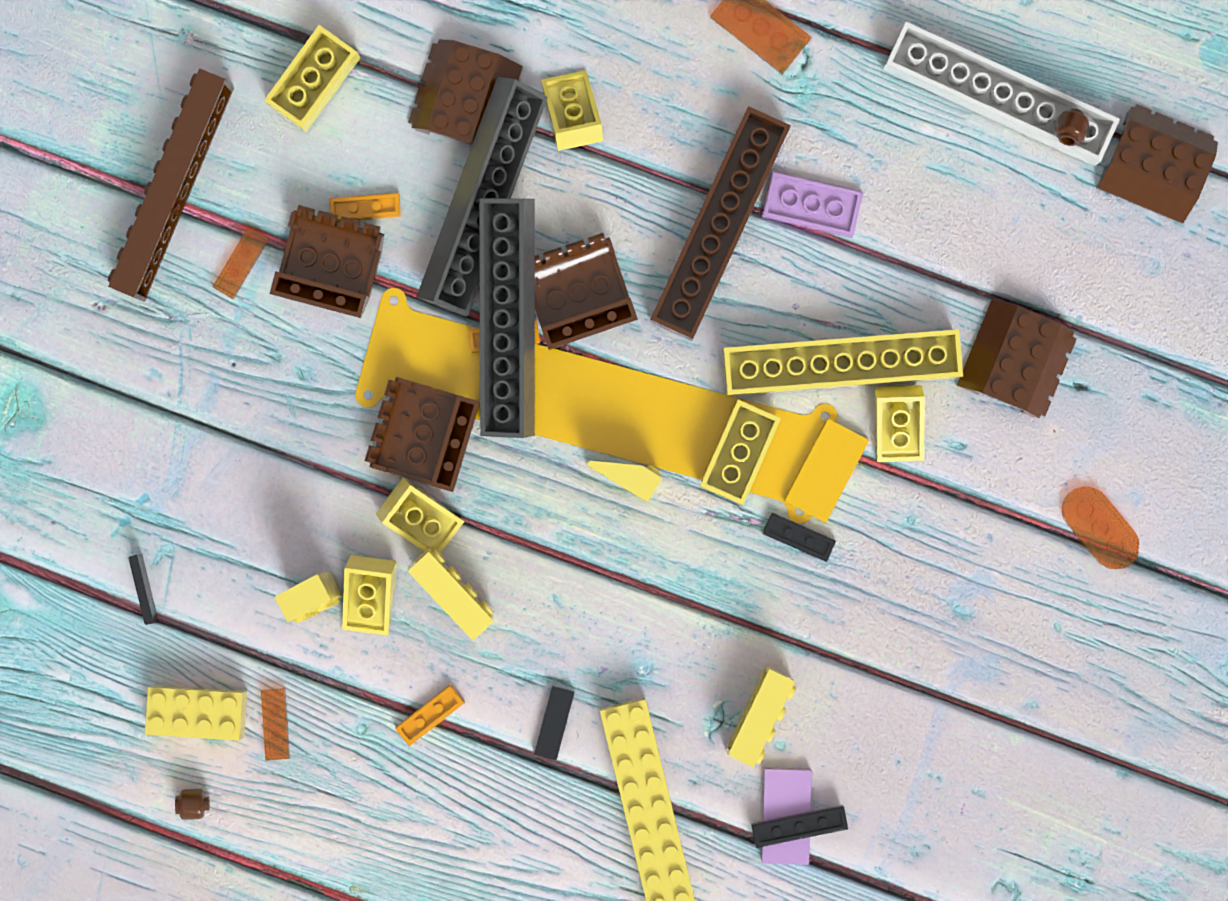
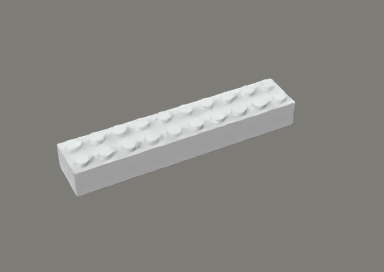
M905 22L883 68L888 73L1092 166H1096L1101 162L1120 121L1117 117L908 22ZM1071 109L1081 110L1089 120L1084 141L1075 146L1062 144L1055 135L1059 115Z

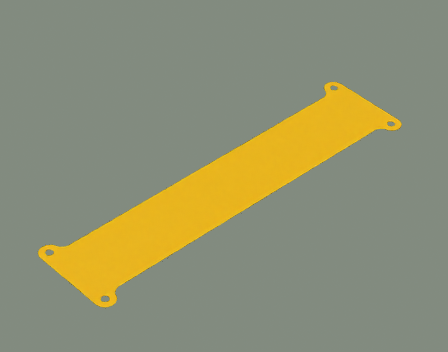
M398 288L386 290L381 297L355 393L357 402L366 408L377 405L382 398L386 397L384 393L388 380L395 381L396 377L480 401V352L471 353L468 330L475 329L476 327L413 311L408 306L406 295L402 290ZM392 296H396L398 304L391 305L389 299ZM535 344V435L702 480L736 401L740 400L781 418L749 493L781 501L787 508L788 517L795 523L803 524L810 520L811 515L805 512L801 516L797 515L795 512L796 507L784 500L826 422L821 419V414L823 412L829 413V419L837 423L838 413L832 405L821 404L812 413L800 415L558 349L548 350L547 346ZM370 390L373 393L371 399L364 398L365 391ZM480 405L475 418L480 420Z

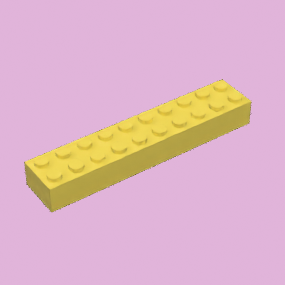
M959 329L723 348L726 396L963 377Z
M646 698L600 708L646 901H695Z

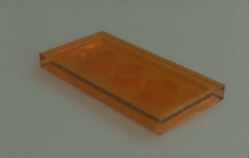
M723 0L710 15L712 20L781 75L785 73L812 39L810 35L765 0Z

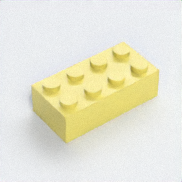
M318 25L264 101L273 110L304 132H307L357 64L360 56L353 48L321 25Z
M737 400L699 487L744 505L781 418Z
M428 547L408 566V572L473 641L494 622L493 608L485 600L480 602L477 598V591L469 583L465 585L461 581V574L454 566L448 567L444 563L445 557L437 548L432 550Z
M329 571L317 574L274 597L287 623L295 621L297 624L318 615L320 611L339 604V598L343 597V594L332 572Z
M765 666L725 749L728 756L753 768L756 763H761L766 752L764 751V745L766 741L771 742L776 732L774 729L776 720L781 721L786 711L784 704L787 698L791 700L795 693V681L791 677Z
M165 685L148 687L145 735L241 740L245 735L247 691Z

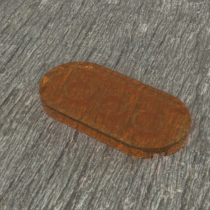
M1078 487L1066 495L1062 503L1063 519L1096 561L1109 569H1124L1130 566L1136 560L1139 553V538L1108 498L1100 490L1092 487Z

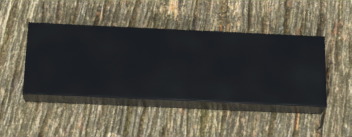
M843 805L751 824L756 848L848 830Z

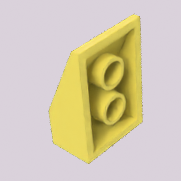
M583 70L542 79L543 92L548 97L546 105L557 150L560 151L603 141L602 124L587 71Z
M922 385L875 387L877 462L924 461L925 395Z
M589 461L587 464L590 468L645 502L649 501L662 480V477L659 476L661 471L651 465H648L646 468L642 465Z
M405 477L401 479L376 513L384 525L423 551L430 547L432 550L437 548L442 552L464 523L461 518Z
M356 555L350 556L344 570L342 630L389 635L396 585L397 561Z

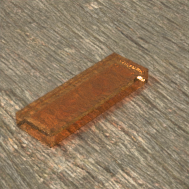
M248 227L212 287L234 300L269 239Z
M262 689L261 702L265 761L289 759L286 689Z

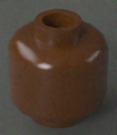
M1071 109L1064 111L1059 115L1055 135L1062 144L1075 146L1084 141L1089 120L1081 110Z
M184 789L180 791L179 795L175 796V814H179L182 820L202 819L205 811H210V797H205L202 789Z

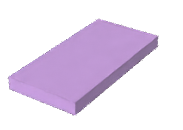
M772 171L762 217L853 238L863 192Z
M764 768L763 821L811 812V769ZM810 837L762 847V863L809 865Z

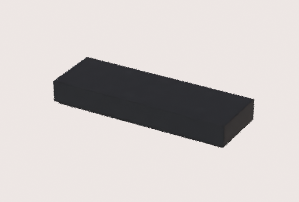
M772 512L762 533L825 562L828 561L836 543V540Z
M143 555L129 556L128 559L144 624L149 625L159 622Z
M552 685L534 755L557 760L575 691Z

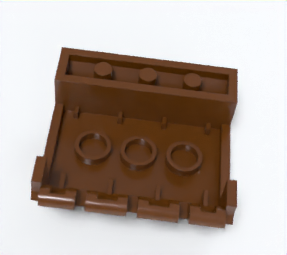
M439 39L437 44L432 43L428 56L432 63H426L421 79L425 85H419L414 101L418 108H412L408 123L412 125L411 128L428 135L431 132L472 145L497 77L511 78L519 81L523 66L488 50L455 40Z
M1136 104L1135 107L1132 106L1127 112L1123 125H1125L1110 164L1104 168L1096 188L1183 224L1202 192L1217 155L1218 142L1214 140V136L1201 130L1195 133L1194 127L1179 121L1174 124L1172 118L1158 112L1152 115V110Z
M298 205L297 211L294 210L290 215L288 226L291 228L279 272L275 271L269 294L361 318L370 299L382 255L385 234L380 233L381 226L365 222L363 228H360V221L342 216L340 222H338V215L319 210L318 215L315 216V209Z
M604 233L588 237V245H585L583 239L565 245L567 252L564 253L561 247L544 252V260H540L539 255H535V311L548 350L638 320L622 277L610 237L605 238Z
M991 300L963 368V377L959 378L956 386L975 394L986 395L1022 410V413L1031 417L1040 418V416H1046L1051 404L1048 396H1054L1060 382L1056 376H1062L1069 359L1065 354H1071L1076 342V338L1073 337L1074 331L1059 322L1022 307Z
M396 377L395 381L388 380L384 395L390 397L389 401L382 400L377 418L383 419L382 424L375 423L371 441L376 442V446L369 445L364 461L370 462L369 467L393 473L454 492L480 401Z

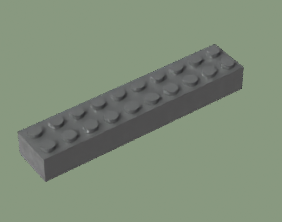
M497 77L416 296L445 310L468 316L480 283L479 198L511 199L548 98L516 79Z
M479 198L480 436L527 438L535 435V199Z

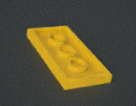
M827 419L784 501L826 523L869 440Z

